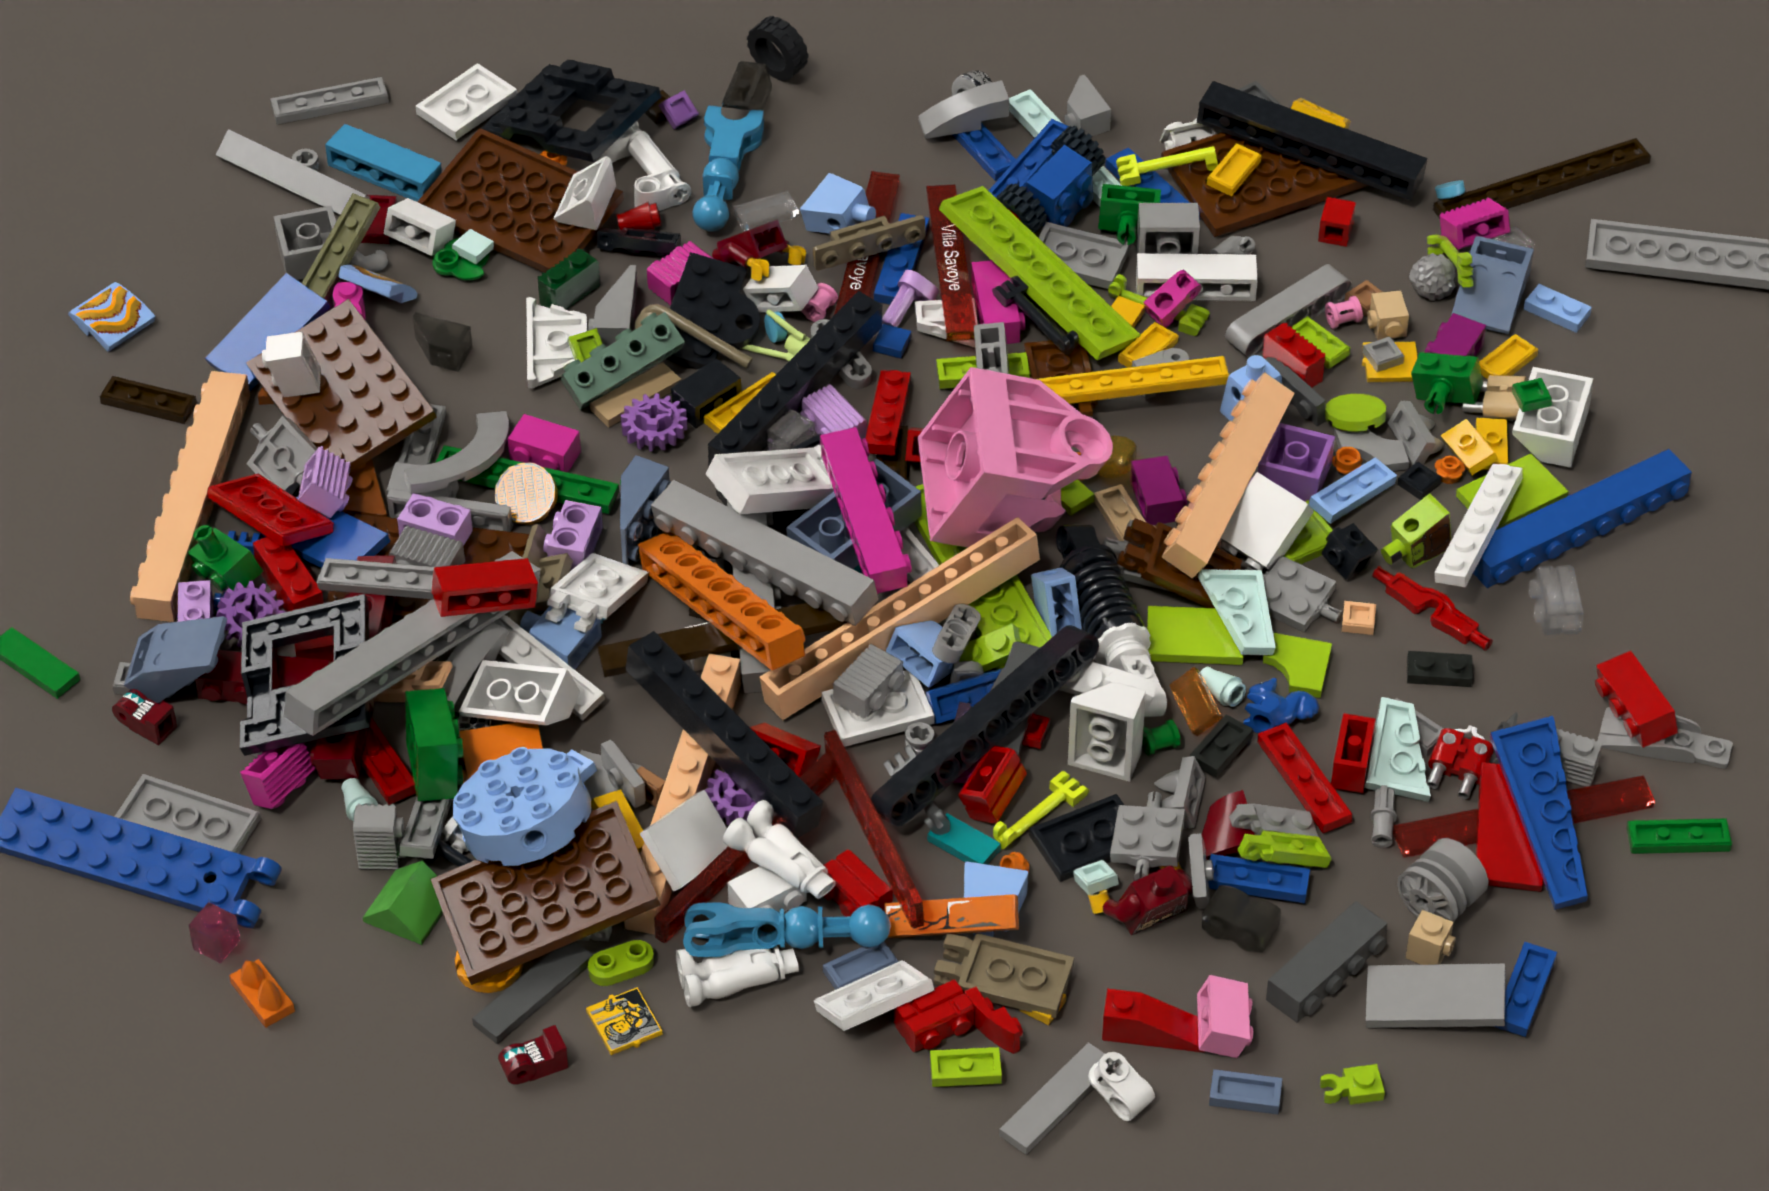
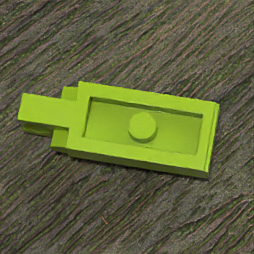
M1264 830L1261 835L1244 834V838L1237 849L1242 858L1252 861L1262 858V860L1277 864L1289 863L1305 867L1327 868L1332 859L1320 837Z

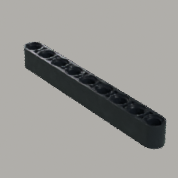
M1072 625L1062 628L872 795L870 800L871 812L897 827L909 822L1097 655L1099 650L1097 637Z

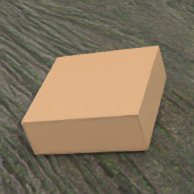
M1344 601L1341 632L1373 635L1376 604Z

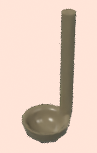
M650 304L642 309L635 321V329L642 326L640 322L650 314L656 313L658 316L666 312L674 326L741 366L748 368L753 360L752 357L660 304Z

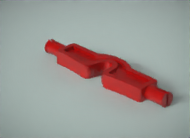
M1381 566L1374 570L1372 577L1386 585L1385 592L1399 601L1413 614H1419L1430 607L1435 608L1436 610L1430 618L1433 627L1452 636L1462 644H1467L1471 641L1484 651H1487V648L1489 649L1492 645L1493 640L1478 631L1479 624L1457 610L1451 599L1442 592L1422 587L1400 572L1394 576Z

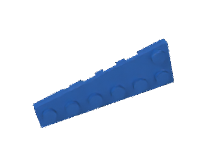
M1549 716L1490 732L1491 743L1554 910L1586 902L1588 895L1580 853L1577 847L1576 831L1572 821L1571 805L1566 789V778L1562 768L1554 717Z

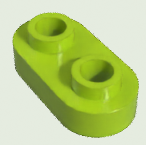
M632 940L599 951L592 955L588 961L589 978L597 985L610 986L643 975L650 971L654 965L653 948L645 941Z

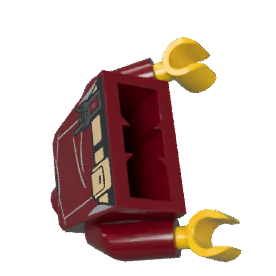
M775 220L718 241L717 248L712 252V258L737 266L742 265L745 268L751 267V278L760 281L762 276L769 277V262L758 258L774 252L782 255L786 252L789 253V264L801 265V263H805L806 250L802 246H790L789 241L784 238L779 221Z
M1179 862L1177 867L1172 865L1159 866L1160 870L1132 882L1118 902L1109 898L1107 890L1099 891V894L1088 895L1092 912L1094 914L1104 912L1105 915L1123 922L1132 936L1187 910L1188 896L1193 893L1192 877L1182 870Z

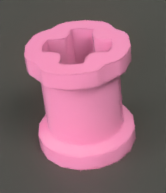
M818 283L819 289L801 311L807 319L813 322L824 319L826 317V310L838 300L836 291L828 284Z
M1356 296L1349 297L1348 301L1336 304L1328 302L1325 304L1326 319L1332 329L1338 328L1339 324L1350 321L1358 323L1363 319L1362 307ZM1341 311H1348L1345 314H1340Z

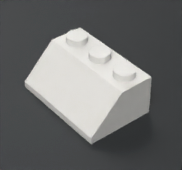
M1533 367L1529 380L1543 379L1552 397V405L1527 412H1522L1519 408L1512 434L1541 462L1571 467L1591 404L1593 378Z
M482 660L459 713L461 716L549 725L570 717L580 695V690L568 669Z
M1113 682L1073 697L1070 704L1068 765L1130 782L1142 753L1146 690L1132 685Z

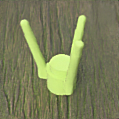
M767 310L766 314L787 330L788 338L784 347L788 352L784 353L754 345H746L740 349L790 361L808 343L810 338L796 330L773 311Z

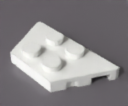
M528 297L526 298L528 388H535L562 377V374L565 373L564 368L575 361L567 339L570 336L587 331V314L574 310L568 311L554 304L547 308L537 305L535 298Z

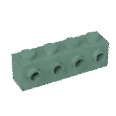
M666 312L658 316L656 313L650 314L640 322L642 326L634 331L630 328L622 331L615 337L616 342L607 347L605 344H601L589 353L591 357L583 362L577 359L564 368L565 373L562 374L561 381L580 411L589 406L591 402L627 383L683 348L685 341Z

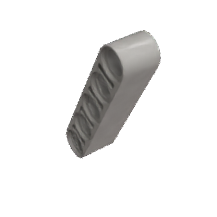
M1326 264L1236 319L1227 328L1225 339L1247 357L1256 355L1264 348L1263 341L1265 338L1263 337L1266 333L1282 323H1288V326H1293L1306 316L1314 319L1325 312L1326 303L1333 302V304L1344 300L1345 293L1352 289V282L1330 264Z

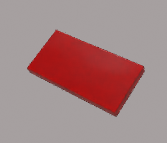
M259 473L208 487L207 497L282 547L333 533L334 523L297 501V498Z
M1482 762L1479 781L1476 857L1486 870L1489 881L1488 885L1541 892L1543 878L1500 764Z

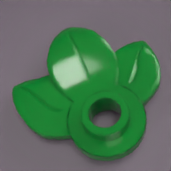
M459 238L447 242L444 249L439 250L435 254L432 261L433 269L438 274L454 275L461 280H475L484 276L482 267L486 265L490 257L489 252L482 260L474 264L459 256L457 251L452 249V244Z

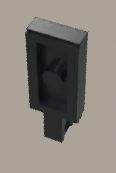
M623 227L622 230L600 228L597 235V248L612 251L614 248H625L630 253L651 251L658 256L670 255L676 247L681 245L680 233Z

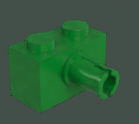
M1103 184L1098 229L1118 232L1117 240L1124 245L1125 237H1128L1127 245L1133 244L1137 234L1139 203H1160L1161 189Z
M1420 352L1411 372L1416 398L1418 400H1426L1424 407L1432 414H1434L1437 405L1436 413H1442L1446 402L1475 404L1483 386L1479 360L1475 356Z
M203 525L194 532L193 537L198 543L187 552L194 562L192 568L203 580L208 577L219 591L222 592L228 588L234 591L236 584L239 582L246 588L249 581L255 580L263 572L250 550L217 528L212 529L209 525Z

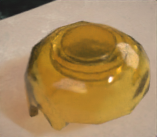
M1113 435L1110 436L1113 443L1112 454L1097 472L1098 475L1106 478H1119L1128 474L1131 471V461L1136 460L1137 446L1134 441L1127 437Z

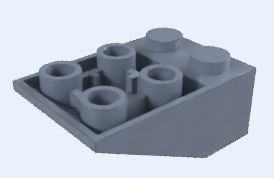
M1476 235L1470 250L1473 263L1470 264L1473 268V275H1471L1473 286L1462 287L1460 285L1452 314L1455 313L1485 324L1486 329L1509 334L1530 276L1534 249Z
M637 455L621 475L620 533L622 561L630 566L640 560L638 544L655 537L658 533L659 528L654 522L651 504L671 483L669 467Z
M221 616L163 623L151 628L138 638L124 686L128 689H136L148 699L159 703L165 698H171L182 687L190 686L195 679L204 673H210L218 663L217 653L219 646L225 639L224 629L227 618Z

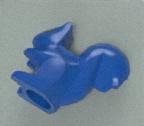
M1272 678L1269 681L1255 684L1249 688L1247 698L1254 703L1246 704L1245 710L1250 714V718L1245 719L1243 724L1251 727L1254 732L1261 733L1286 722L1289 725L1296 718L1300 720L1312 718L1319 711L1317 699L1305 691L1291 692L1286 697H1282L1276 694L1277 679Z

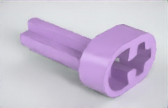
M905 270L898 282L900 289L882 317V323L898 327L913 300H935L939 294L938 288L921 274L913 270Z

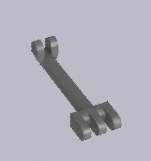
M910 744L904 747L909 756L907 759L900 752L894 755L899 765L895 767L889 759L883 763L891 777L917 756L916 751ZM932 800L923 808L928 816L924 822L933 833L943 835L950 831V821L945 813L937 807L934 800Z

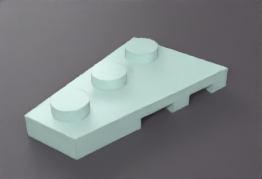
M1202 569L1198 574V579L1242 655H1273L1276 647L1262 570Z
M1381 697L1364 788L1376 790L1381 788L1382 785H1387L1388 788L1394 790L1395 795L1429 802L1431 795L1426 782V768L1421 755L1420 735L1414 704Z

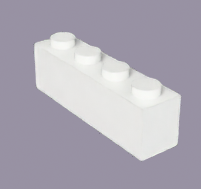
M1137 253L1136 292L1139 295L1147 298L1150 297L1174 274L1184 269L1202 286L1200 293L1194 300L1256 301V255Z

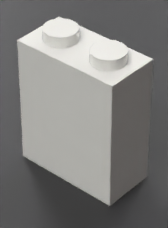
M1257 472L1245 489L1220 538L1222 541L1220 547L1233 556H1236L1238 552L1247 557L1245 563L1255 570H1263L1264 568L1269 571L1281 555L1284 556L1314 511L1309 504Z

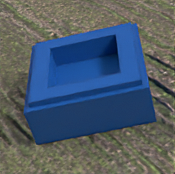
M883 324L873 343V351L902 358L911 340V331Z

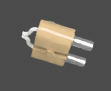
M1489 375L1488 381H1483L1480 391L1485 392L1483 402H1476L1475 404L1463 403V412L1483 413V418L1516 420L1520 407L1512 393V384L1527 381V377Z

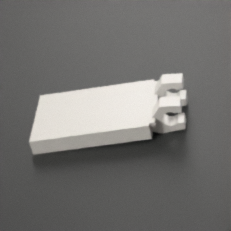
M591 553L550 588L547 605L552 606V609L546 613L545 619L557 623L564 618L567 608L576 611V615L581 616L580 620L575 622L574 629L586 633L593 627L596 618L600 620L603 618L607 619L647 583L649 572Z

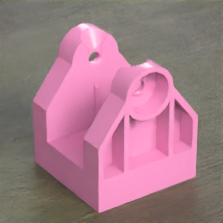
M970 367L918 436L930 541L970 547L1017 517L1034 532H1045L1051 529L1066 511L1061 503V488L1077 479H1088L1097 474L1112 454L1113 443L1110 434L1102 424L1091 417L1081 414L1040 380ZM1071 447L1077 448L1081 452V455H1078L1076 452H1074L1071 449Z

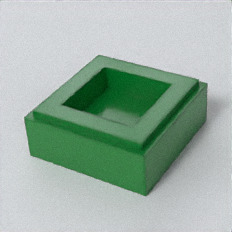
M1542 378L1512 384V393L1522 412L1552 405V397Z

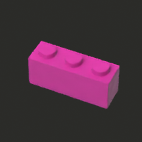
M992 260L972 262L971 285L979 323L1004 322L1007 344L1020 343V331L1025 330L1024 313L1018 312L1020 308L1014 302L1004 307L992 292L993 288L1001 286L1007 280L1010 281V278Z

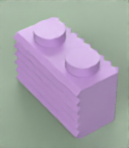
M831 384L827 387L824 386L822 390L819 389L817 392H813L812 395L809 394L807 397H803L802 412L800 413L801 420L807 428H813L817 435L857 427L860 438L866 437L867 420Z
M318 447L304 466L300 494L297 501L328 518H331L336 511L341 512L348 503L349 495L345 493L353 480V477L349 476L350 462H345V459H340L334 453H329V450Z

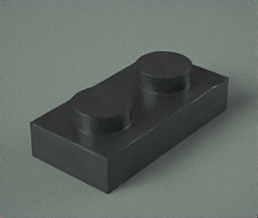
M1408 651L1407 683L1457 687L1472 686V655Z
M1226 714L1194 749L1190 757L1195 756L1201 769L1217 778L1253 738V729Z

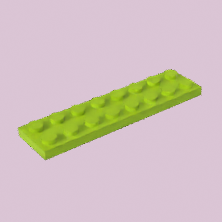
M984 186L942 201L939 210L970 241L979 247L990 260L1000 267L1010 279L1013 276H1018L1028 286L1026 291L1028 296L1043 308L1067 333L1074 330L1079 336L1078 343L1096 360L1125 349L1141 336L1139 332Z
M921 484L915 487L921 491L922 516L914 521L936 562L941 565L968 547L930 541L924 485ZM1017 575L969 604L981 615L975 630L978 637L1014 624L1019 629L1021 643L1041 647L1052 638ZM1006 663L996 667V669L1004 668Z

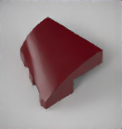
M1243 790L1230 793L1218 799L1210 806L1202 831L1206 849V860H1210L1211 854L1226 856V854L1238 853L1237 849L1244 838V834L1255 835L1251 829L1232 827L1229 818L1238 804H1247Z

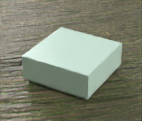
M469 229L452 244V249L457 251L459 256L477 264L494 249V241Z
M1104 860L1073 871L1075 882L1088 895L1119 884L1117 874Z

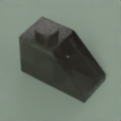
M739 61L723 98L722 107L743 110L764 108L772 90V83L766 64Z
M415 312L413 315L415 338L429 363L440 368L459 372L473 348L471 327Z

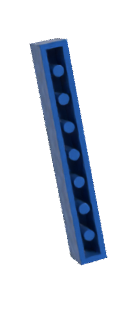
M1670 449L1654 455L1495 530L1473 574L1486 588L1498 583H1504L1514 575L1523 571H1529L1536 565L1548 559H1554L1573 547H1579L1598 535H1605L1619 525L1630 523L1640 515L1649 511H1655L1661 505L1674 499L1682 498L1688 493L1692 472Z

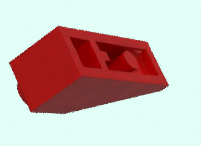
M1107 988L1103 1016V1041L1205 1053V1051L1199 1050L1198 1016L1142 992Z

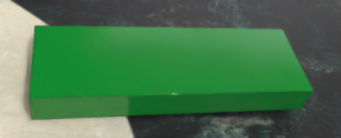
M13 627L0 636V660L56 699L80 681L79 672Z
M1727 818L1633 820L1627 822L1626 829L1631 854L1730 852L1732 846Z

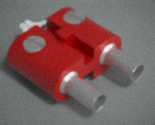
M1470 725L1467 729H1442L1428 761V766L1432 771L1427 781V786L1436 789L1442 775L1450 777L1453 773L1459 775L1458 779L1463 781L1458 796L1468 799L1474 784H1479L1482 762L1490 763L1494 753L1492 743L1479 735L1476 727ZM1472 731L1473 736L1471 739L1464 737L1465 734Z

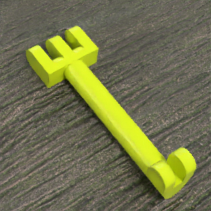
M1214 146L1138 163L1135 154L1120 157L1116 160L1122 186L1141 183L1139 174L1205 160L1207 170L1213 171L1218 166Z
M1061 771L1050 780L1049 789L1053 793L1008 829L1007 825L1002 821L996 823L993 828L994 839L1001 843V849H1005L1063 801L1072 807L1077 805L1088 795L1089 789L1084 785L1078 788L1080 782L1075 778L1069 780L1070 774L1066 771Z

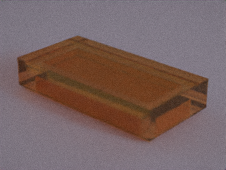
M1192 667L1169 684L1191 732L1196 736H1199L1223 718L1200 670Z

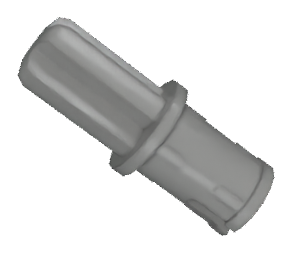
M1382 785L1381 788L1375 790L1374 809L1370 814V819L1373 822L1371 841L1374 846L1379 848H1386L1392 845L1393 823L1397 818V814L1394 811L1395 792L1392 788H1388L1387 785Z

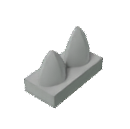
M1400 401L1389 419L1388 425L1396 438L1402 440L1406 454L1412 464L1420 462L1424 465L1428 456L1440 451L1444 443L1431 435L1429 431L1435 426L1433 420L1418 414L1411 401Z
M1195 756L1182 757L1179 770L1172 771L1154 782V785L1158 788L1174 793V795L1161 801L1160 808L1185 809L1184 829L1195 828L1206 778Z

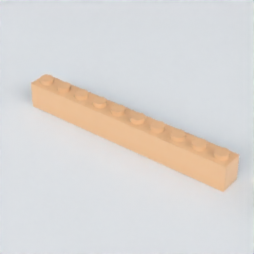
M211 371L208 382L202 385L200 405H195L193 425L187 428L185 448H181L179 451V466L177 471H173L171 474L169 494L165 493L163 497L162 515L157 516L155 520L154 538L148 541L146 561L140 564L138 584L133 586L131 590L130 602L131 605H135L137 618L167 622L175 621L178 612V583L188 582L192 565L194 564L187 553L198 543L194 539L193 534L199 527L207 525L214 505V501L207 497L208 487L220 484L250 398L246 374Z
M1020 518L1013 519L908 584V587L900 589L873 606L856 626L849 622L845 623L805 648L804 657L773 671L770 670L760 676L764 702L782 720L788 718L820 698L823 691L833 689L834 681L845 672L846 668H849L850 664H853L854 660H857L858 656L869 647V644H873L886 652L896 627L930 620L940 623L949 617L955 605H969L1039 561L1037 534Z
M709 654L701 679L733 710L741 686L740 659ZM684 729L650 826L690 797L707 788V781L711 776L715 761ZM644 842L640 857L661 905L625 920V929L658 935L672 888Z

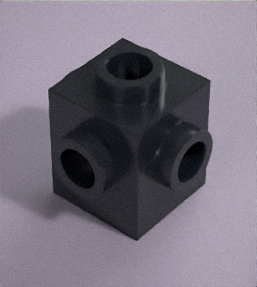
M1352 523L1343 529L1337 527L1326 537L1327 544L1321 554L1347 580L1367 569L1378 548Z

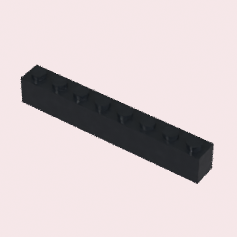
M1212 81L1199 102L1197 123L1407 200H1412L1424 179L1428 159L1426 157L1216 81Z
M858 291L708 443V465L710 466L715 454L763 451L802 410L803 397H807L809 394L812 395L813 392H817L819 389L822 390L882 328L883 305Z
M655 631L629 645L626 671L756 803L766 800L773 806V821L776 824H782L787 827L797 839L819 826L823 801Z

